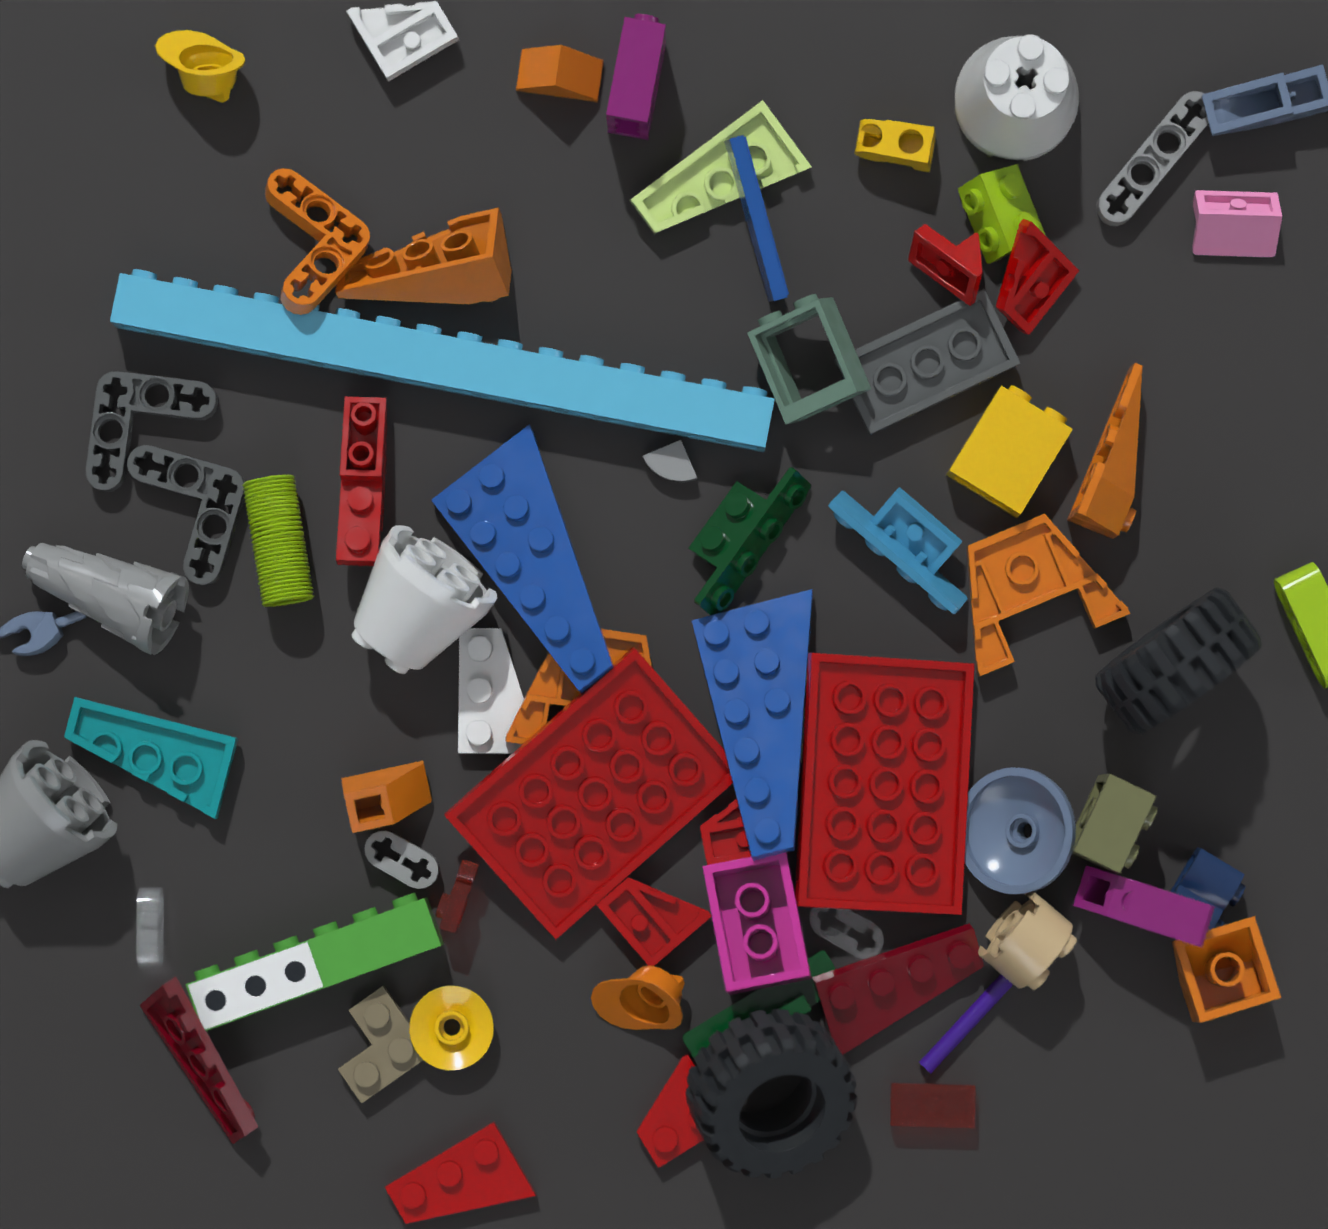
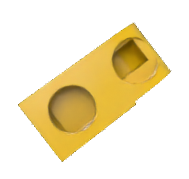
M862 119L859 125L854 154L872 161L911 166L914 170L930 172L936 140L935 127L893 120Z

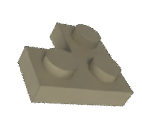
M384 985L348 1010L372 1044L338 1068L361 1104L423 1061L411 1042L409 1020Z

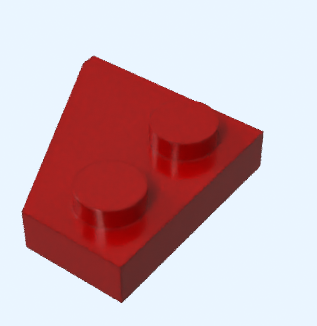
M688 1053L682 1056L636 1131L658 1168L704 1140L690 1114V1108L686 1102V1090L689 1086L687 1077L691 1066H695Z

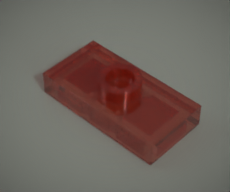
M891 1082L890 1126L975 1128L976 1085Z

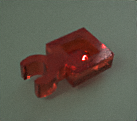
M465 859L462 860L451 894H442L435 917L442 919L440 929L452 933L458 932L480 864Z

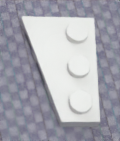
M470 628L459 637L458 753L512 754L523 744L505 742V737L524 697L501 628Z

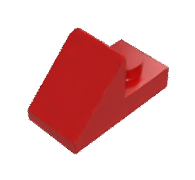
M926 224L915 230L908 261L969 306L975 303L982 277L979 234L977 232L956 246Z

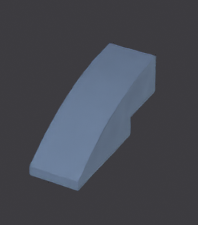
M1323 64L1286 75L1284 73L1275 74L1201 95L1211 135L1215 136L1260 128L1328 111V81Z

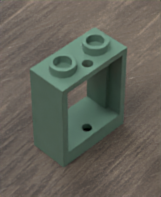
M816 294L801 298L793 303L795 310L785 315H782L781 311L770 313L758 319L760 327L747 332L785 425L801 422L871 390V386L833 297L818 299ZM819 315L845 379L801 399L775 336Z

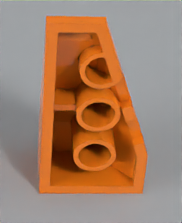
M499 207L459 216L447 221L449 229L428 238L424 232L412 236L413 242L397 251L383 248L360 258L337 283L335 290L337 297L340 299L474 304L483 301L492 302L501 297L509 296L512 270L502 214Z
M1134 363L1128 369L1067 519L1072 523L1111 539L1119 536L1120 531L1127 533L1136 514V510L1131 508V504L1135 495L1143 368L1142 365Z

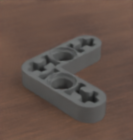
M113 371L103 375L98 381L95 394L85 469L88 482L94 488L103 492H113L124 483L127 473L134 413L189 420H206L214 415L219 405L215 390L207 383L194 380ZM116 380H120L121 386L127 389L126 395H119L117 408L125 410V416L113 412L103 413L104 406L110 409L113 407V397L106 393L107 387H114ZM154 385H163L169 391L168 401L161 407H152L147 401V392ZM176 387H183L180 394L187 397H196L198 390H203V395L210 400L209 404L202 405L200 412H195V407L192 404L179 402L180 410H174L178 400ZM108 421H118L122 426L123 433L121 438L114 443L104 442L100 436L101 427ZM98 447L108 451L120 450L119 457L110 454L109 465L112 469L116 470V476L108 477L107 484H102V478L95 474L97 468H104L106 455L102 453L97 454Z
M142 445L136 447L130 453L127 461L129 473L134 479L147 485L202 500L184 558L183 570L186 577L197 585L209 586L214 584L223 573L245 497L243 494L245 492L243 491L244 487L242 486L245 479L231 468L154 446ZM148 454H153L152 460L154 462L167 466V459H174L167 470V482H161L165 474L155 470H149L147 475L143 476V469L137 466L138 460H144L148 457ZM186 464L195 466L198 471L197 482L188 488L179 486L176 481L178 469ZM227 476H231L232 483L237 486L236 493H228L224 504L227 507H233L231 514L219 508H209L211 500L218 504L220 503L222 492L216 488L218 481L225 482ZM214 515L223 517L226 522L225 533L217 539L207 537L204 532L205 521ZM199 540L211 546H221L219 554L212 550L210 551L208 563L214 566V570L212 573L205 572L203 578H198V571L193 568L194 561H202L206 551L204 548H197Z

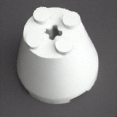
M1033 34L1008 36L985 44L967 60L956 83L954 109L962 132L980 151L991 157L994 155L1004 159H1023V161L1048 153L1065 138L1077 114L1079 90L1071 66L1053 45Z
M398 525L391 528L381 544L354 619L355 630L351 636L359 645L367 649L374 648L385 656V662L391 669L398 673L406 674L409 668L415 670L424 668L483 618L495 603L497 594L496 591L490 588L488 590L485 589L480 583L483 573L456 550L435 537L429 541L424 538L411 536L414 531L410 527Z

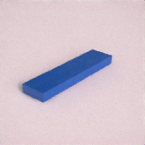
M741 135L730 138L724 142L768 302L787 298L789 292L746 136Z

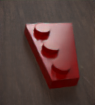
M495 1121L385 1186L405 1224L533 1197L537 1194Z

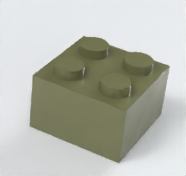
M1112 774L1098 775L1075 824L1076 838L1072 854L1108 872L1121 873L1123 867L1129 869L1140 848L1139 845L1135 844L1137 836L1142 828L1145 830L1149 829L1157 813L1158 807L1152 805L1156 795Z

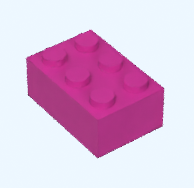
M787 852L753 861L752 857L703 866L726 992L732 995L812 979Z

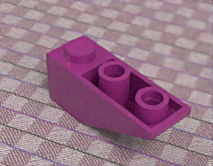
M1090 866L1085 867L1073 905L1199 947L1203 946L1215 906Z

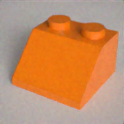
M1255 916L1207 930L1202 947L1180 940L1173 941L1179 983L1192 1022L1202 1023L1281 998Z

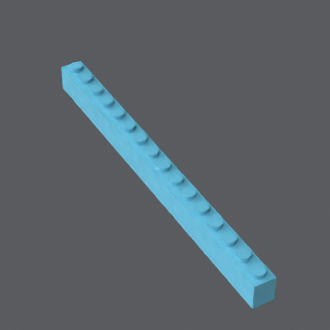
M133 269L132 275L119 274L110 322L119 329L744 449L765 451L775 399L767 397L768 391L760 388L744 386L742 392L726 389L727 383L713 379H702L701 384L686 382V375L677 372L662 371L661 377L644 374L645 367L635 364L621 363L620 369L603 366L604 359L588 355H580L579 361L563 358L564 352L552 348L540 347L538 353L522 350L523 344L515 341L499 339L498 345L482 343V336L477 334L458 332L456 338L441 335V328L426 324H417L416 330L400 327V320L385 316H377L376 322L360 319L359 312L336 308L335 314L319 311L320 305H317L311 312L299 315L288 311L283 304L278 303L279 297L270 294L255 293L253 299L238 296V289L223 285H214L213 291L197 288L198 282L191 279L173 277L172 283L157 280V274L139 269Z

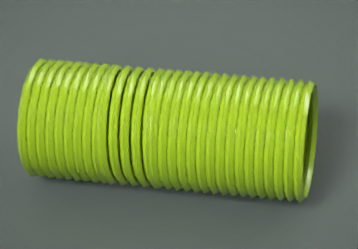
M293 475L261 477L242 484L244 487L243 491H245L243 494L245 495L244 499H246L247 519L249 520L248 524L250 525L249 529L251 530L250 534L253 540L251 543L253 544L252 548H254V560L257 565L255 568L258 573L257 577H259L257 580L259 581L258 585H260V597L263 602L261 605L264 607L294 604L314 598L312 579L309 574L310 567L308 566L309 562H307L306 542L304 541V532L302 531L303 527L300 521L302 517L299 516L301 512L299 509L300 505H298V493L295 488L296 481Z

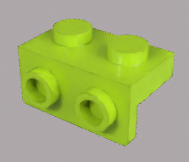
M1017 164L980 174L958 188L963 208L968 215L974 233L977 232L979 234L980 249L986 263L996 262L1011 254L1019 223L1023 219L1033 222L1045 235Z

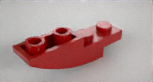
M345 396L339 474L341 488L336 548L337 565L374 566L380 549L384 521L386 477V398Z

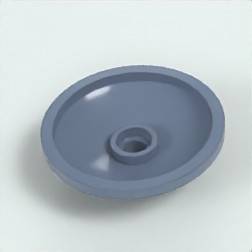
M1004 768L989 773L980 779L968 792L964 862L970 872L987 887L1007 894L1035 892L1052 883L1062 873L1073 853L1076 825L1072 807L1061 788L1046 775L1027 768ZM1026 824H1029L1032 828V834L1029 838L1024 835Z

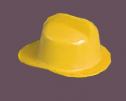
M181 30L166 33L158 39L155 45L157 55L178 70L183 87L188 93L196 96H205L222 103L228 101L230 90L236 82L237 70L243 67L246 61L244 55L239 51L231 49L214 37L197 31Z

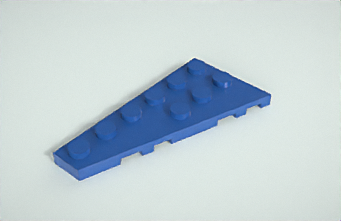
M529 424L431 501L582 694L609 672L614 665L579 568L578 560L555 498L533 429Z
M813 589L691 620L753 861L794 851Z

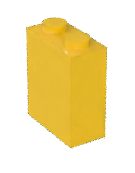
M1011 385L1009 389L1001 386L997 390L946 475L1017 518L1021 515L1073 429L1065 424L1068 419L1061 413L1049 407H1046L1044 411L1029 403L1032 399L1029 394Z

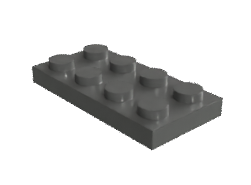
M985 289L977 293L976 301L971 306L959 300L855 349L871 390L851 399L870 436L1019 366L1020 361ZM836 358L834 359V363L839 371L842 380H844V374Z

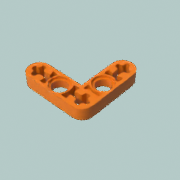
M282 168L275 170L269 176L265 188L266 200L274 209L319 242L287 276L281 290L280 299L283 306L294 314L303 315L314 310L364 255L370 240V231L363 221L300 174L291 169ZM286 185L292 188L291 192L286 191L283 194L277 191L278 187L284 188ZM304 196L305 198L301 202L300 207H296V202L298 201L300 203L302 197ZM310 207H320L327 212L329 218L323 222L313 221L308 217L306 210ZM338 221V228L335 226L333 232H329L332 229L334 222ZM353 234L358 237L357 241L352 240L349 244L343 241L344 236L349 237ZM320 258L330 259L335 263L337 270L330 274L322 273L317 270L314 262ZM309 279L312 284L309 287L307 296L294 297V290L300 291Z

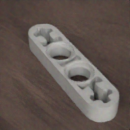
M1192 91L1181 97L1104 190L1096 206L1098 217L1102 222L1109 226H1119L1127 222L1207 126L1208 120L1201 97L1204 93ZM1195 103H1198L1202 106L1200 115L1203 119L1195 117L1188 124L1185 131L1192 133L1189 137L1184 129L1177 124L1181 122L1188 112L1187 107L1184 105L1187 104L1192 107ZM1174 118L1177 124L1170 122V120ZM1169 132L1178 138L1179 149L1175 153L1166 154L1158 148L1157 137L1161 133ZM1137 164L1149 166L1153 172L1152 182L1147 185L1135 183L1131 177L1132 167ZM1122 181L1130 192L1139 195L1140 198L1136 200L1134 195L1131 194L1122 206L1126 213L1123 214L1118 211L1111 215L1107 211L1110 204L1106 199L1109 198L1114 201L1125 189V187L1118 185Z

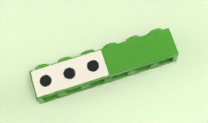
M414 892L392 900L394 909L378 914L376 907L352 915L354 923L340 929L337 922L334 921L312 929L315 938L299 943L296 935L274 943L275 952L260 957L258 950H254L233 959L236 966L220 972L218 964L194 972L196 981L185 984L193 1008L207 1031L442 946L444 942L428 897L418 900Z

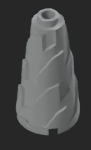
M40 543L36 547L31 546L26 551L22 561V568L26 570V576L32 580L33 584L69 603L71 609L101 623V627L150 655H156L162 651L173 637L180 623L173 620L176 609L181 612L185 611L189 584L186 577L177 573H170L138 562L130 564L96 553L95 556L66 546L56 545L55 547L46 543Z

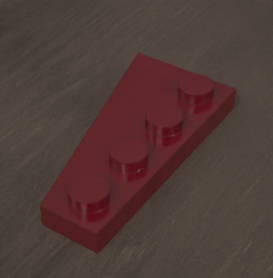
M970 923L812 977L828 1033L835 1041L842 1055L984 967L983 959L978 954L979 945L975 931Z
M174 977L163 984L139 1006L231 1143L234 1144L258 1127L254 1111L249 1103L242 1098L177 977Z

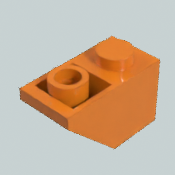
M423 760L341 778L352 833L395 824L432 802Z

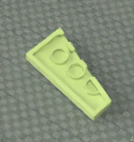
M763 100L630 200L653 233L662 231L740 198L724 142L730 138L741 135L746 136L760 189L811 168L809 162Z

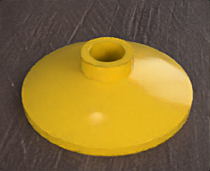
M443 986L427 993L415 1006L409 1024L411 1042L418 1055L428 1064L442 1070H460L476 1063L488 1050L494 1031L492 1014L485 1001L472 990L461 986ZM449 1019H455L460 1024V1031L455 1035L446 1033L444 1029V1024Z

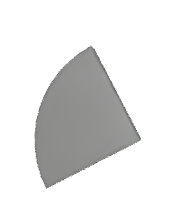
M681 440L643 455V459L648 467L665 479L676 482H689L697 479Z

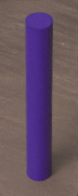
M1000 974L919 1063L929 1073H932L1013 984Z

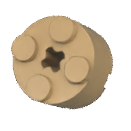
M1036 892L1024 894L1030 899L1026 903L1021 905L1019 902L1014 901L1000 915L985 936L991 941L987 950L980 945L978 954L1017 988L1028 986L1035 990L1047 979L1050 972L1047 968L1057 956L1060 958L1066 956L1074 947L1077 938L1071 934L1073 924Z

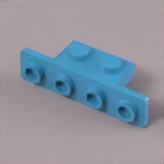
M899 487L875 516L843 490L830 502L828 507L834 511L833 515L841 525L848 529L853 528L865 538V543L870 550L879 556L885 555L897 566L898 573L905 580L917 583L928 592V597L934 605L942 610H949L952 614H956L968 597L937 570L957 549L962 540Z

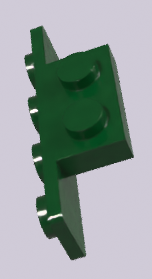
M790 467L767 499H764L736 481L688 549L695 555L717 568L694 599V603L708 615L721 613L731 604L734 594L746 577L755 571L759 559L769 545L778 539L787 520L795 509L804 503L811 484L797 470Z
M824 950L808 958L811 977L836 969ZM809 979L757 989L684 1033L682 1039L693 1058H695L701 1047L707 1048L710 1045L708 1039L717 1030L722 1033L730 1027L728 1022L738 1017L742 1021L750 1018V1013L764 1010L765 1014H772V1009L788 1010L791 1016L794 1012L805 1015L812 1010L811 1006L819 1002L813 980Z

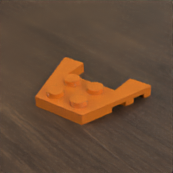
M1046 514L966 547L976 672L979 677L1015 662L1000 628V620L1075 589L1079 593L1093 629L1130 614L1128 607L1115 596L1099 574L1095 573L1085 562L1077 549Z
M601 629L613 664L634 647L651 666L646 635ZM549 652L543 660L506 733L505 742L524 744L547 723L550 704L567 706L580 694L579 690Z

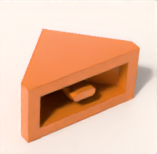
M564 45L522 49L516 91L598 102L603 60Z

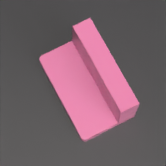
M1195 190L1193 208L1196 226L1192 245L1195 255L1274 257L1276 255L1282 222L1278 193Z

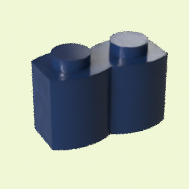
M1197 847L1185 864L1170 892L1215 906L1208 930L1224 925V921L1219 918L1227 905L1234 907L1242 896L1246 885L1242 884L1241 881L1245 874L1202 848Z

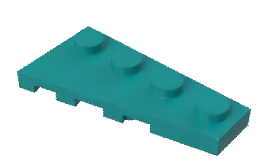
M74 697L64 738L123 768L145 782H149L208 816L218 819L238 738Z

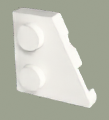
M437 1L419 2L413 6L392 4L385 5V8L360 10V7H352L347 10L348 16L388 82L459 40Z

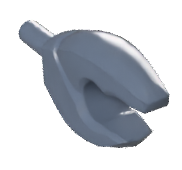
M77 611L57 618L54 612H27L14 617L1 626L0 639L14 633L19 634L22 630L28 629L31 633V640L27 644L15 648L12 653L17 656L41 654L57 644L63 637L62 627L83 620L87 616Z

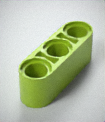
M1311 562L1275 578L1273 582L1276 593L1314 675L1320 685L1327 689L1328 586L1317 565Z

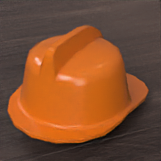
M643 966L626 979H611L600 982L592 991L591 1001L593 1008L599 1016L617 1027L632 1030L675 1029L681 1024L683 1019L680 1003L685 980L682 976L671 975L659 967Z

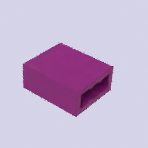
M635 14L634 18L624 17L606 112L608 133L645 140L649 138L666 48V24L659 23V19L655 16Z

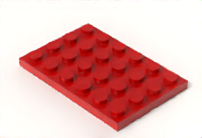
M634 647L614 663V667L584 693H580L444 813L447 820L555 940L733 783L725 750Z
M808 653L795 884L797 906L962 915L974 663Z

